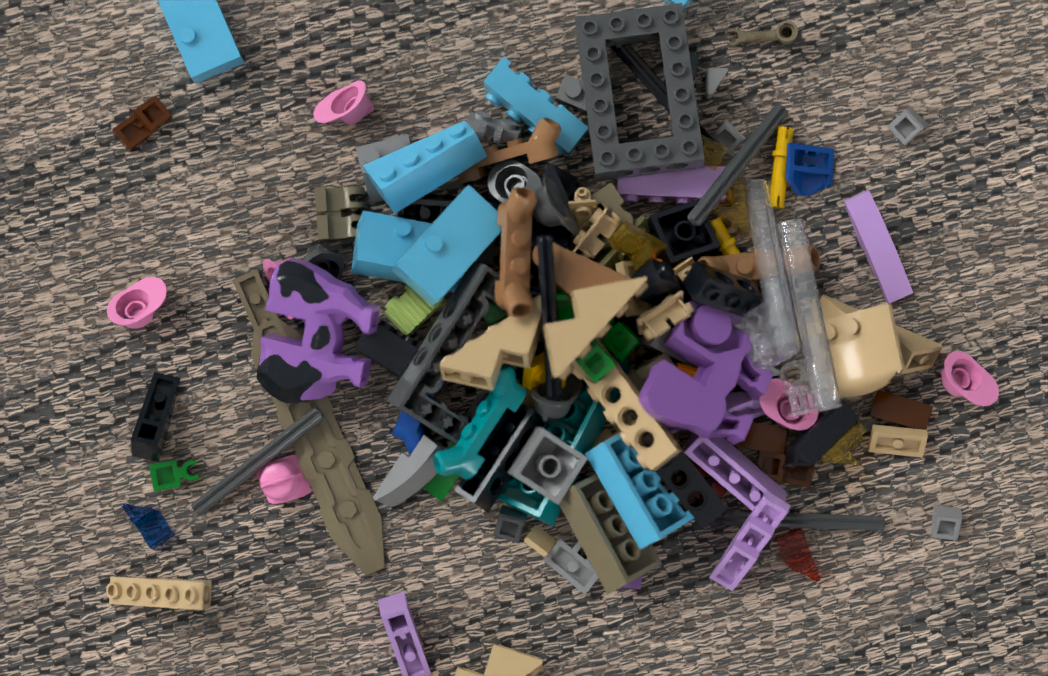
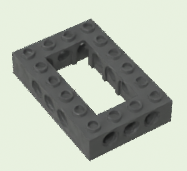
M682 3L575 17L596 182L704 168V152ZM660 40V56L663 59L664 83H666L667 106L670 109L672 137L619 144L606 47L616 46V48H621V45L642 42L644 45L648 44V41Z
M476 261L472 263L386 400L455 444L461 438L464 427L470 424L476 415L477 407L482 401L486 400L491 390L481 388L465 416H462L427 394L437 392L443 384L441 382L443 379L440 362L446 356L453 355L462 349L467 340L470 341L472 331L480 318L485 317L489 304L506 316H509L507 310L502 309L495 301V281L500 280V274L487 265ZM543 330L534 357L544 351ZM511 365L515 369L516 381L522 385L524 367Z

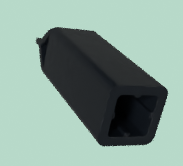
M844 400L834 401L818 416L813 426L803 430L786 447L785 464L781 468L793 469L795 466H813L860 418Z

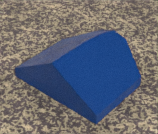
M788 143L786 181L795 195L811 196L833 184L834 149Z

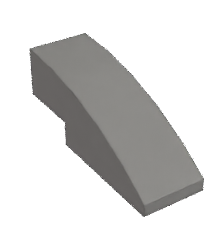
M423 435L410 456L403 452L401 453L376 491L373 499L389 507L405 501L418 492L437 474L433 464V457L437 451L447 448L440 442Z

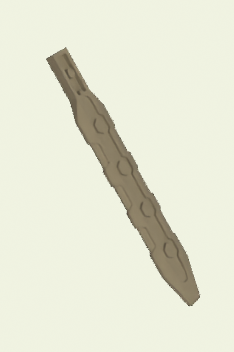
M258 269L232 280L254 329L251 357L256 368H258L261 356L260 340L262 336L274 333L303 340L301 334L283 322L277 313L265 310L269 293ZM271 396L278 410L276 414L283 430L289 428L314 407H318L323 412L325 418L292 444L299 458L298 464L304 478L311 485L321 508L320 514L331 539L366 576L385 568L382 518L370 490L366 489L355 464V456L348 440L344 439L336 421L329 397L325 396L322 399L307 400L299 403H284Z

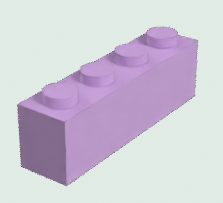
M704 166V168L617 179V191L625 203H637L638 199H649L650 204H665V200H676V205H682L697 199L700 200L726 167ZM726 194L719 202H724Z
M694 433L687 440L684 453L752 511L766 491L786 502L787 492L723 437L702 438Z

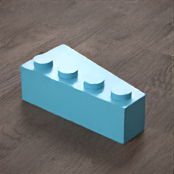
M503 57L484 80V92L487 94L485 98L496 107L502 105L508 110L506 114L519 124L522 121L528 125L527 131L531 135L538 121L542 118H549L560 124L562 131L555 144L559 156H562L564 153L569 157L588 133L589 128L562 105L554 106V99L546 91L540 88L537 90L532 88L533 83L529 80L530 78L522 71L513 72L508 67L511 62Z
M462 121L363 165L375 189L395 214L480 162L487 155L475 131L466 121Z
M620 433L585 453L640 550L694 519L689 511L684 512L677 504L679 499L673 492L668 493L660 484L661 478L655 471L652 472L648 468L645 469L636 458L638 452L633 445L629 447L622 440Z

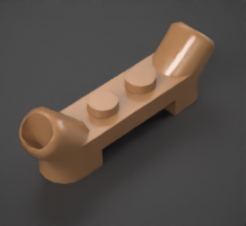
M542 118L538 121L528 142L523 143L522 138L506 142L508 148L498 150L497 145L485 148L484 151L487 157L458 174L459 184L488 176L486 165L527 154L530 164L559 156L555 142L562 131L560 124L552 119Z
M525 187L512 189L508 200L500 204L497 212V226L502 227L500 280L495 281V301L498 306L507 310L510 316L516 318L529 315L534 308V302L529 293L532 213L538 198L531 189Z
M806 245L797 248L733 255L703 256L697 262L754 281L792 278L816 272L820 266V256L818 250L813 245Z

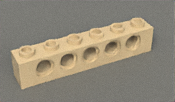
M596 335L594 338L616 365L604 375L603 379L596 383L584 372L575 359L572 362L574 367L572 371L579 380L584 379L588 384L589 388L587 391L595 402L600 401L606 410L603 413L609 422L613 425L616 423L622 431L620 433L622 440L629 447L633 445L638 452L636 458L645 469L649 468L651 471L658 470L683 450L664 424L654 419L643 409L639 402L640 392L602 343L601 339ZM615 387L621 392V398L617 403L612 402L610 399V392ZM632 409L638 415L637 422L634 425H630L626 421V414ZM646 432H650L654 436V443L649 448L642 442L643 435Z

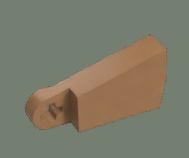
M553 243L556 287L570 300V292L573 290L631 280V278ZM536 245L532 253V259L539 268L538 247Z

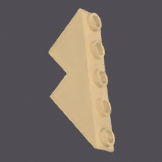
M647 277L582 288L570 292L575 319L543 325L552 378L560 377L563 380L573 370L574 367L570 364L577 356L582 359L592 349L589 343L597 335L601 338L611 328L608 322L614 315L619 318L630 307L627 301L633 294L639 297L649 286L645 282Z
M537 295L532 299L534 308L529 315L517 318L509 315L507 319L498 325L495 324L489 327L477 339L468 341L462 349L453 355L443 358L440 362L442 379L493 391L503 363L530 369L543 330L541 295Z
M822 295L812 318L820 321L856 312L859 309ZM896 325L905 370L900 374L932 368L943 346Z
M110 577L106 593L109 597V604L205 610L211 608L212 580Z
M494 643L484 674L458 666L455 676H526L528 674L535 676L544 669L542 665L543 658Z

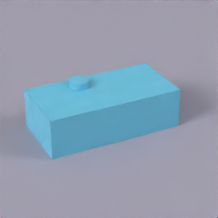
M158 0L190 77L195 84L245 63L218 0Z
M470 185L466 186L391 270L432 307L439 302L502 231V227L497 226L498 211Z
M363 211L357 223L351 273L405 283L391 269L430 227L431 223ZM465 272L448 291L454 292L456 290L457 286L464 277Z

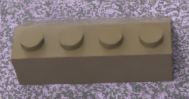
M597 474L573 485L567 490L559 505L607 594L662 565L652 544L641 550L639 549Z

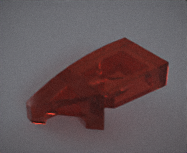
M802 529L776 538L786 566L797 573L799 572L810 577L816 582L821 580Z

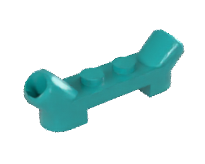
M502 364L494 390L489 393L486 400L479 404L476 415L471 423L464 427L461 438L456 446L435 453L433 457L434 468L441 476L456 473L466 480L472 478L485 460L477 453L506 408L516 412L526 396V388L516 381L515 369L511 365Z

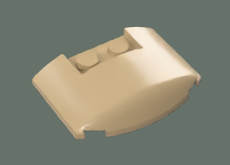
M891 304L862 309L798 326L810 387L815 392L842 398L861 396L885 387L891 383L890 379L896 372L900 374L905 370Z

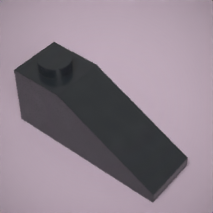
M650 258L630 277L631 279L647 277L645 282L649 286L637 297L638 300L658 306L667 296L675 295L682 290L684 303L691 302L676 277L674 269L667 262Z
M154 372L130 440L133 457L159 462L166 442L181 378Z

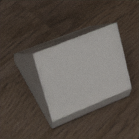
M728 120L712 135L715 141L729 155L746 140Z

